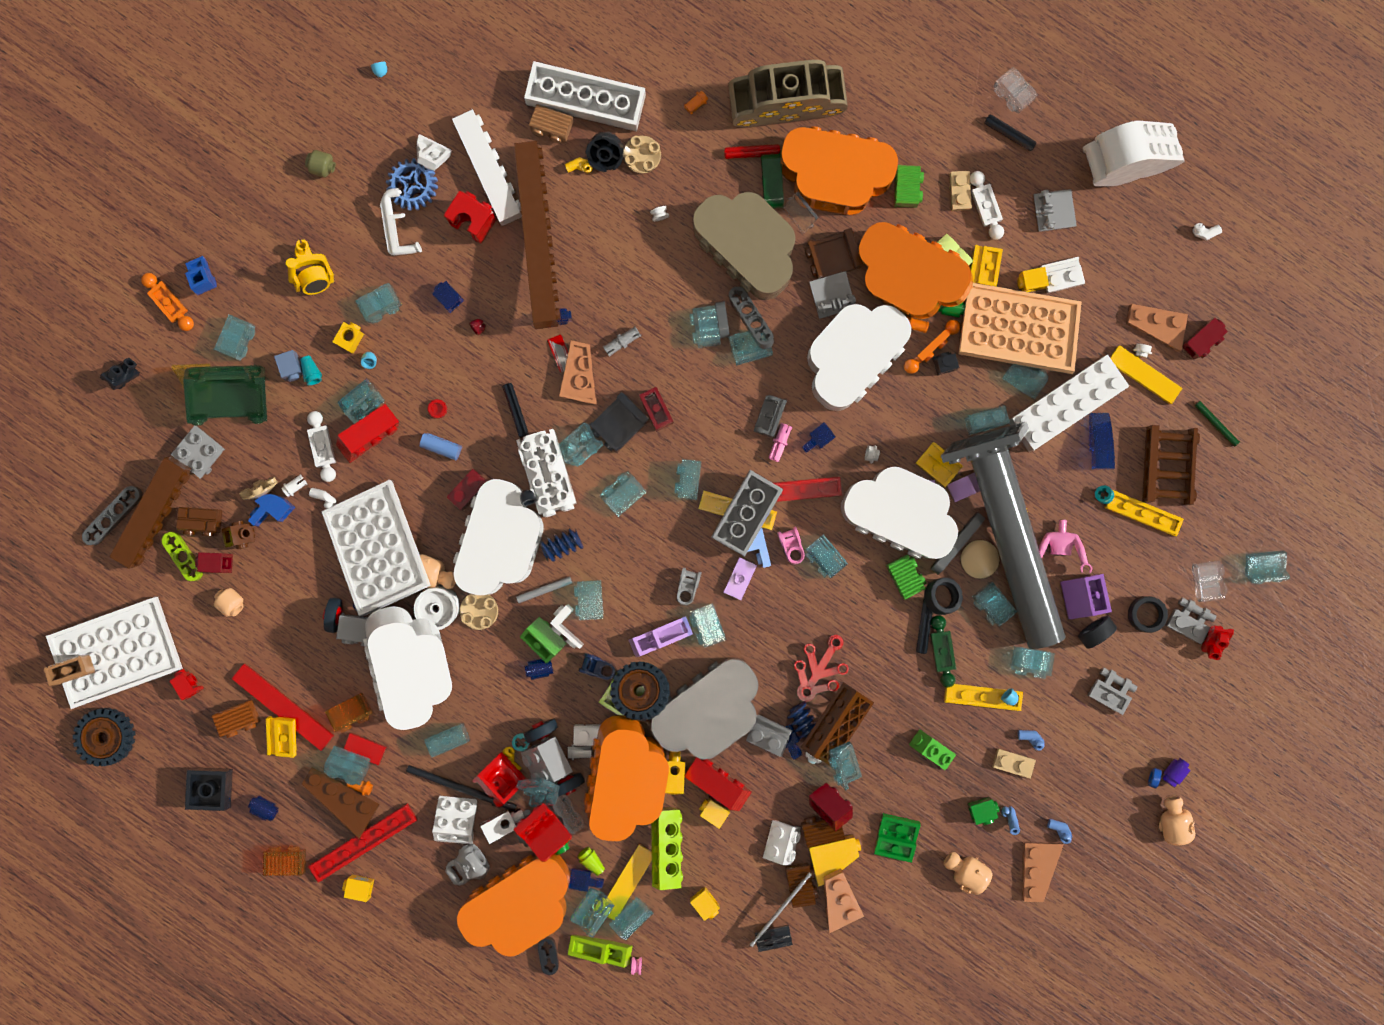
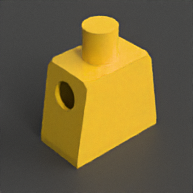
M669 751V761H667L669 774L665 794H684L685 762H680L681 751ZM671 767L677 768V775L671 774Z

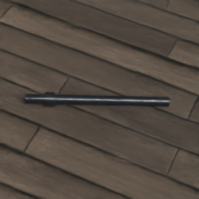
M411 765L406 770L407 773L489 802L492 806L496 807L493 802L494 798L489 797L482 791ZM507 801L500 807L514 812L517 804Z

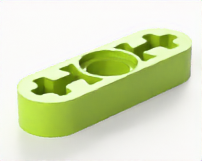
M176 532L164 534L162 544L184 578L188 581H198L201 579L203 572L196 571V576L189 575L191 573L190 568L197 570L195 567L196 558L182 537ZM169 537L176 538V540H174L175 545L178 547L182 546V548L176 549V547L173 544H169ZM181 551L187 554L185 562L178 560V554Z

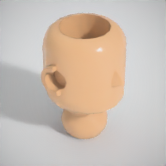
M419 554L431 585L427 589L438 587L439 584L445 589H452L456 583L454 572H446L442 561Z
M1180 796L1166 797L1164 805L1167 811L1161 815V821L1159 822V829L1163 832L1165 841L1175 846L1191 843L1195 838L1194 822L1191 813L1187 809H1182L1183 800Z
M950 852L944 860L945 868L955 871L954 880L965 893L979 895L985 891L991 882L992 871L984 863H981L978 858L969 856L962 860L956 852Z

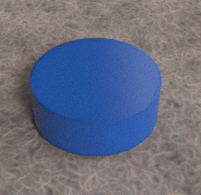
M1153 768L1148 779L1149 787L1155 789L1158 787L1162 774L1160 769Z

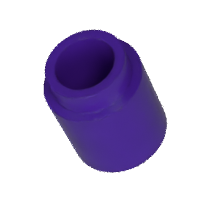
M1181 758L1178 760L1173 759L1163 772L1164 776L1162 779L1175 788L1177 784L1180 785L1191 771L1188 768L1189 764Z

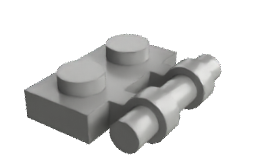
M1182 597L1178 604L1184 608L1182 611L1174 609L1165 626L1198 644H1202L1210 629L1204 622L1206 619L1214 622L1216 615L1212 614L1211 610L1201 608L1194 601ZM1191 611L1199 615L1197 620L1189 616Z
M1103 667L1100 674L1105 676L1104 682L1096 679L1087 696L1123 715L1132 700L1126 693L1128 690L1134 693L1137 686L1128 678L1124 679L1118 676L1117 672L1112 669L1108 670ZM1112 682L1119 684L1120 689L1117 690L1111 687Z

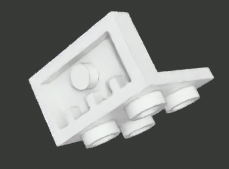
M439 796L432 831L434 841L473 844V825L477 800Z

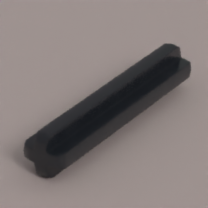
M990 114L986 118L985 125L1028 151H1032L1036 146L1037 142L995 116Z
M507 383L502 388L518 436L523 438L529 435L513 384Z
M924 599L916 652L920 654L927 653L932 612L927 608Z

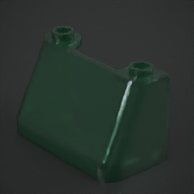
M257 365L209 366L185 369L183 382L187 424L200 426L208 418L248 417V420L254 424L267 421L265 367Z

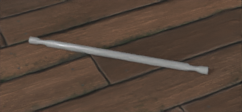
M810 872L758 933L754 941L749 944L751 947L755 945V942L760 939L797 894L806 880L811 877L812 874Z

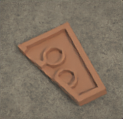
M1131 304L1126 324L1146 335L1148 334L1156 338L1162 344L1172 347L1173 350L1181 352L1188 314Z
M571 340L559 397L597 405L590 344Z
M1024 842L1022 898L1024 902H1044L1064 845L1063 843Z
M841 868L824 876L826 915L828 919L827 929L831 933L864 917Z

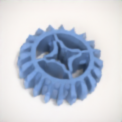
M414 158L411 163L408 159H405L404 165L398 162L399 168L392 167L394 174L388 173L391 179L386 180L387 185H390L386 190L398 188L399 182L405 186L404 195L391 197V199H394L396 205L400 204L402 209L407 206L409 211L413 209V206L416 210H419L420 204L425 208V201L432 203L430 196H436L433 190L438 189V186L434 184L438 181L437 177H433L435 175L434 170L427 169L419 163L417 164ZM412 171V173L409 176H403L407 172ZM421 173L426 176V187L419 183ZM415 182V186L411 185V187H409L408 184H413ZM415 193H422L418 197L412 198Z

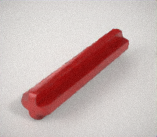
M779 144L725 147L724 149L726 159L761 157L762 154L780 153Z

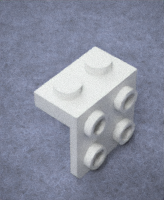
M569 604L565 607L562 605L553 614L556 617L551 622L553 625L551 629L559 636L563 634L568 638L566 642L572 648L578 647L580 649L584 644L561 624L574 609Z

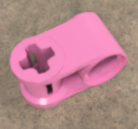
M796 526L792 530L783 533L777 532L788 562L793 565L801 563L805 555ZM796 550L800 553V560L794 561L791 559L790 553Z

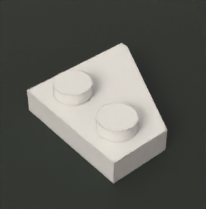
M419 134L417 138V163L435 171L451 156L452 150Z

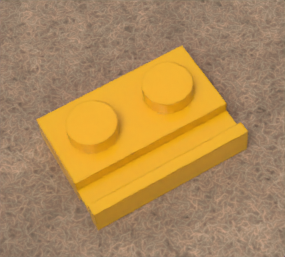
M974 246L973 262L970 269L973 275V283L997 287L1003 249Z
M932 442L915 464L945 488L963 465L959 462L949 464V462L943 463L941 455L945 450L935 442Z
M272 716L266 718L267 755L273 754L294 758L297 755L295 719L273 718Z

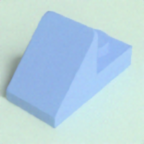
M761 528L748 552L758 549L759 553L756 554L758 565L762 564L764 568L771 566Z

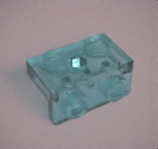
M749 331L737 333L729 337L730 348L736 366L773 355L771 347L769 349L759 348ZM763 332L760 333L762 340H765V342H767L768 339L764 337Z
M1283 550L1246 554L1245 576L1254 584L1289 580L1290 575L1286 571L1287 553Z
M850 741L829 750L831 756L829 763L836 773L834 779L837 785H841L845 791L849 789L848 783L862 777L855 751Z

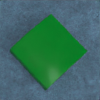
M883 813L874 854L912 863L917 846L916 840L921 826L920 821Z

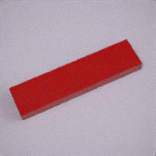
M840 477L774 483L783 489L776 502L842 496Z

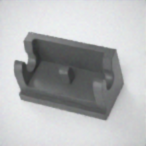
M766 395L753 432L774 438L787 401Z

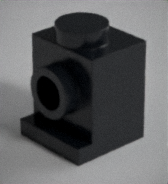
M944 352L932 357L937 376L956 371L960 368L956 353Z

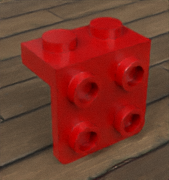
M544 803L536 806L527 818L521 819L513 829L542 862H546L572 838L570 832Z

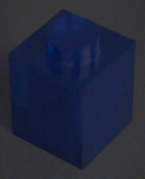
M447 281L436 285L432 293L449 313H452L464 301Z

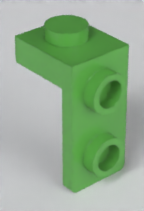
M920 729L909 744L944 770L948 768L956 756L955 753Z

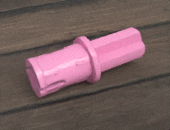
M780 424L777 436L773 439L774 444L769 454L770 460L775 462L780 460L784 447L788 445L786 442L792 430L791 426L788 427L787 424Z

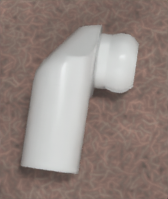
M1197 223L1193 228V233L1196 237L1208 240L1222 233V229L1219 225L1207 229L1204 225L1202 226V223Z
M311 488L309 496L325 501V508L328 509L336 504V499L326 491Z

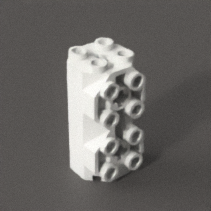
M554 429L549 430L550 434L540 431L523 437L524 441L516 440L519 455L530 484V490L533 491L537 499L535 504L538 514H543L545 518L556 515L555 511L560 509L563 512L575 509L574 505L577 504Z

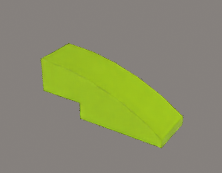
M571 935L568 955L600 964L608 963L624 968L630 964L633 946L605 939Z

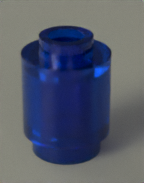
M542 658L527 661L528 665L524 666L526 677H531V680L549 677L550 674H554L551 660L548 663H545Z
M260 795L257 798L253 797L248 805L250 814L270 822L273 821L279 810L275 803Z

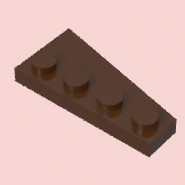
M311 767L302 782V785L359 839L361 838L380 804Z

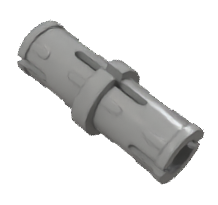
M634 326L622 335L618 334L616 339L604 345L603 348L610 357L621 348H627V345L641 337V334Z

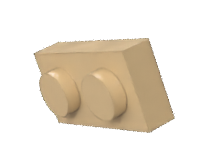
M970 171L950 172L951 211L972 209Z
M997 748L992 767L1031 779L1036 760Z

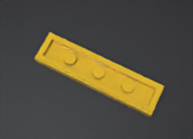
M1120 345L1117 346L1110 356L1117 369L1168 404H1172L1182 390L1179 385Z
M1114 491L1113 501L1104 506L1105 509L1174 537H1177L1184 520L1181 517L1117 491Z
M703 491L698 509L723 516L732 498ZM771 510L762 528L772 530L777 514L776 511Z
M954 684L950 688L945 687L944 702L1021 711L1023 692L1015 691L1018 695V702L1015 705H1007L1001 700L1003 693L1006 691L1005 689Z
M641 844L637 846L600 907L599 912L616 921L652 861L651 850Z

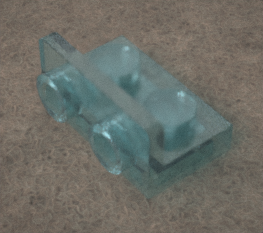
M1011 364L1002 379L1035 399L1048 382L1049 376L1045 370L1040 368Z
M582 423L559 444L565 463L577 467L582 465L603 446L602 441L595 439L590 425L587 423Z
M627 471L619 475L615 483L607 486L602 491L600 497L619 517L647 491Z
M602 581L577 582V586H574V595L578 597V605H575L576 616H579V620L604 619Z
M543 778L518 780L517 788L522 790L523 794L531 796L529 806L536 807L543 803L547 806L555 805L558 799L560 786Z
M590 888L571 915L570 921L578 924L587 936L593 938L613 909L614 904L605 893Z

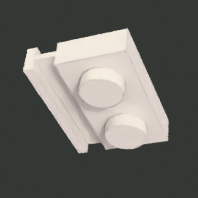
M1079 257L1040 267L1046 268L1049 286L1045 288L1047 294L1085 284L1082 268L1079 264Z

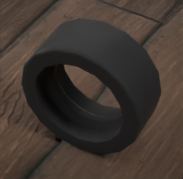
M939 578L931 581L926 586L924 601L932 613L937 615L951 614L957 611L962 604V590L955 580ZM940 585H944L951 594V602L948 607H941L936 600L935 592Z
M1142 596L1130 604L1128 619L1136 630L1154 633L1166 624L1168 611L1160 599L1152 596ZM1145 603L1153 604L1159 613L1157 621L1150 626L1141 624L1137 619V610Z
M1103 616L1084 628L1079 633L1078 638L1087 649H1090L1113 635L1117 630V626L1109 616Z

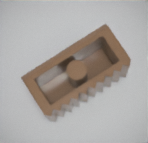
M536 104L529 127L533 134L541 137L546 135L552 141L561 143V141H567L574 120L572 116Z
M81 655L45 667L44 672L48 685L54 686L95 673V669L90 655Z

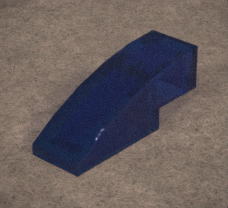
M1089 413L1090 451H1092V470L1115 469L1114 440L1110 414Z

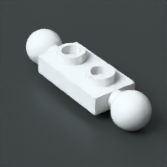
M975 171L970 176V182L973 186H976V189H973L971 193L983 227L990 225L989 236L994 240H998L1003 237L1004 229L997 222L1002 221L1003 218L991 184L984 186L985 175L980 171Z
M312 411L308 414L307 421L313 426V429H309L307 432L315 466L323 468L320 472L322 480L331 482L335 479L336 472L330 467V464L336 463L328 427L320 425L323 421L321 413Z

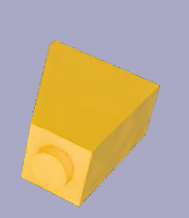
M853 834L845 836L844 840L809 848L818 887L824 885V876L840 868L843 870L859 857L858 851L861 850L859 839H855Z

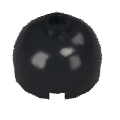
M610 132L595 134L588 142L585 151L589 164L601 172H607V170L612 169L616 170L621 165L624 157L622 141Z

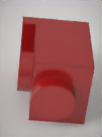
M184 669L174 674L175 678L170 680L181 700L189 699L204 689L203 686L196 684L198 683L196 677Z

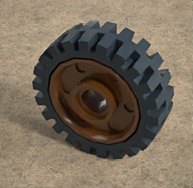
M643 661L631 662V664H626L623 666L624 668L619 669L617 675L613 678L610 691L612 702L616 709L625 717L637 721H646L658 716L665 709V705L669 701L668 697L670 696L669 683L664 673L656 666ZM643 686L645 689L644 694L637 696L636 689Z
M101 708L88 712L77 722L78 726L74 728L76 733L73 735V739H75L73 746L77 747L76 753L81 754L80 758L82 760H87L86 763L94 764L93 766H108L123 760V758L129 755L128 752L133 749L132 744L135 743L133 736L136 734L132 730L134 728L133 723L130 724V718L125 717V713L118 712L119 710ZM103 732L107 735L106 742L101 737Z

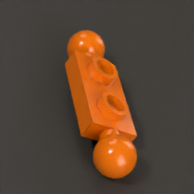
M145 273L141 278V282L146 288H151L147 292L150 298L172 323L178 320V326L181 330H191L194 322L191 317L184 316L188 311L163 281L157 284V278L154 274Z
M949 320L945 325V330L914 359H908L904 363L905 371L909 374L916 373L919 370V364L923 360L927 363L935 355L933 351L937 347L942 349L949 342L947 338L960 331V323L957 320Z

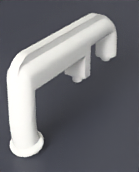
M399 188L387 190L381 199L380 207L388 252L391 255L421 253L422 248L418 242H415L413 245L399 246L395 219L405 217V214H393L391 197H399L402 192Z

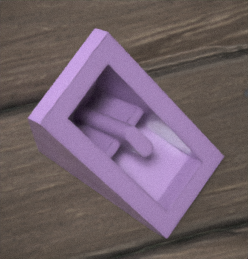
M975 473L947 485L954 502L980 491Z

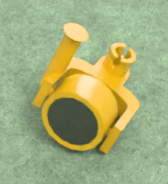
M298 240L294 249L296 259L289 258L286 260L288 281L294 284L296 292H300L301 286L303 293L306 295L321 293L331 283H334V274L323 254H312L308 242L301 240L300 243ZM310 264H321L324 266V268L322 266H311L301 271L298 277L296 276V269Z

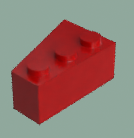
M384 404L338 434L336 446L347 461L352 463L372 446L374 447L379 444L384 437L394 434L398 430L399 421L389 407Z
M696 757L684 777L728 809L740 811L752 792L745 788V785L739 780L730 778L728 776L729 773L719 767L717 769L712 766L713 762L711 760Z

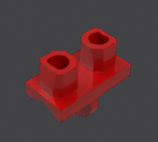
M1212 626L1208 631V637L1201 647L1202 651L1208 653V658L1220 660L1223 650L1229 645L1234 630L1223 629L1222 626Z

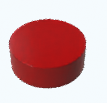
M440 399L432 400L427 407L429 415L436 419L443 418L448 410L446 403Z

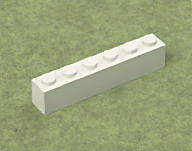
M470 110L453 118L454 125L501 226L521 218V204L519 200H514L512 196L515 193L511 182L506 183L504 178L507 176L503 165L499 166L496 161L500 158L495 148L491 149L488 144L492 141L488 132H483L481 128L484 124L480 115H475L474 111Z

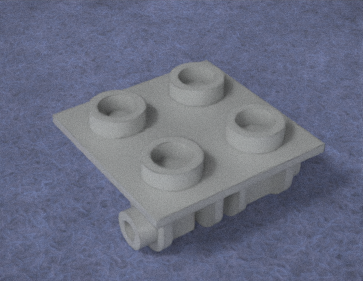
M1071 189L1053 192L1043 190L1041 193L1033 194L1039 232L1077 226Z
M846 271L809 282L819 319L837 314L843 308L856 302L855 296L851 292Z
M194 425L171 455L192 468L191 472L201 479L204 474L208 475L212 471L210 467L225 449Z

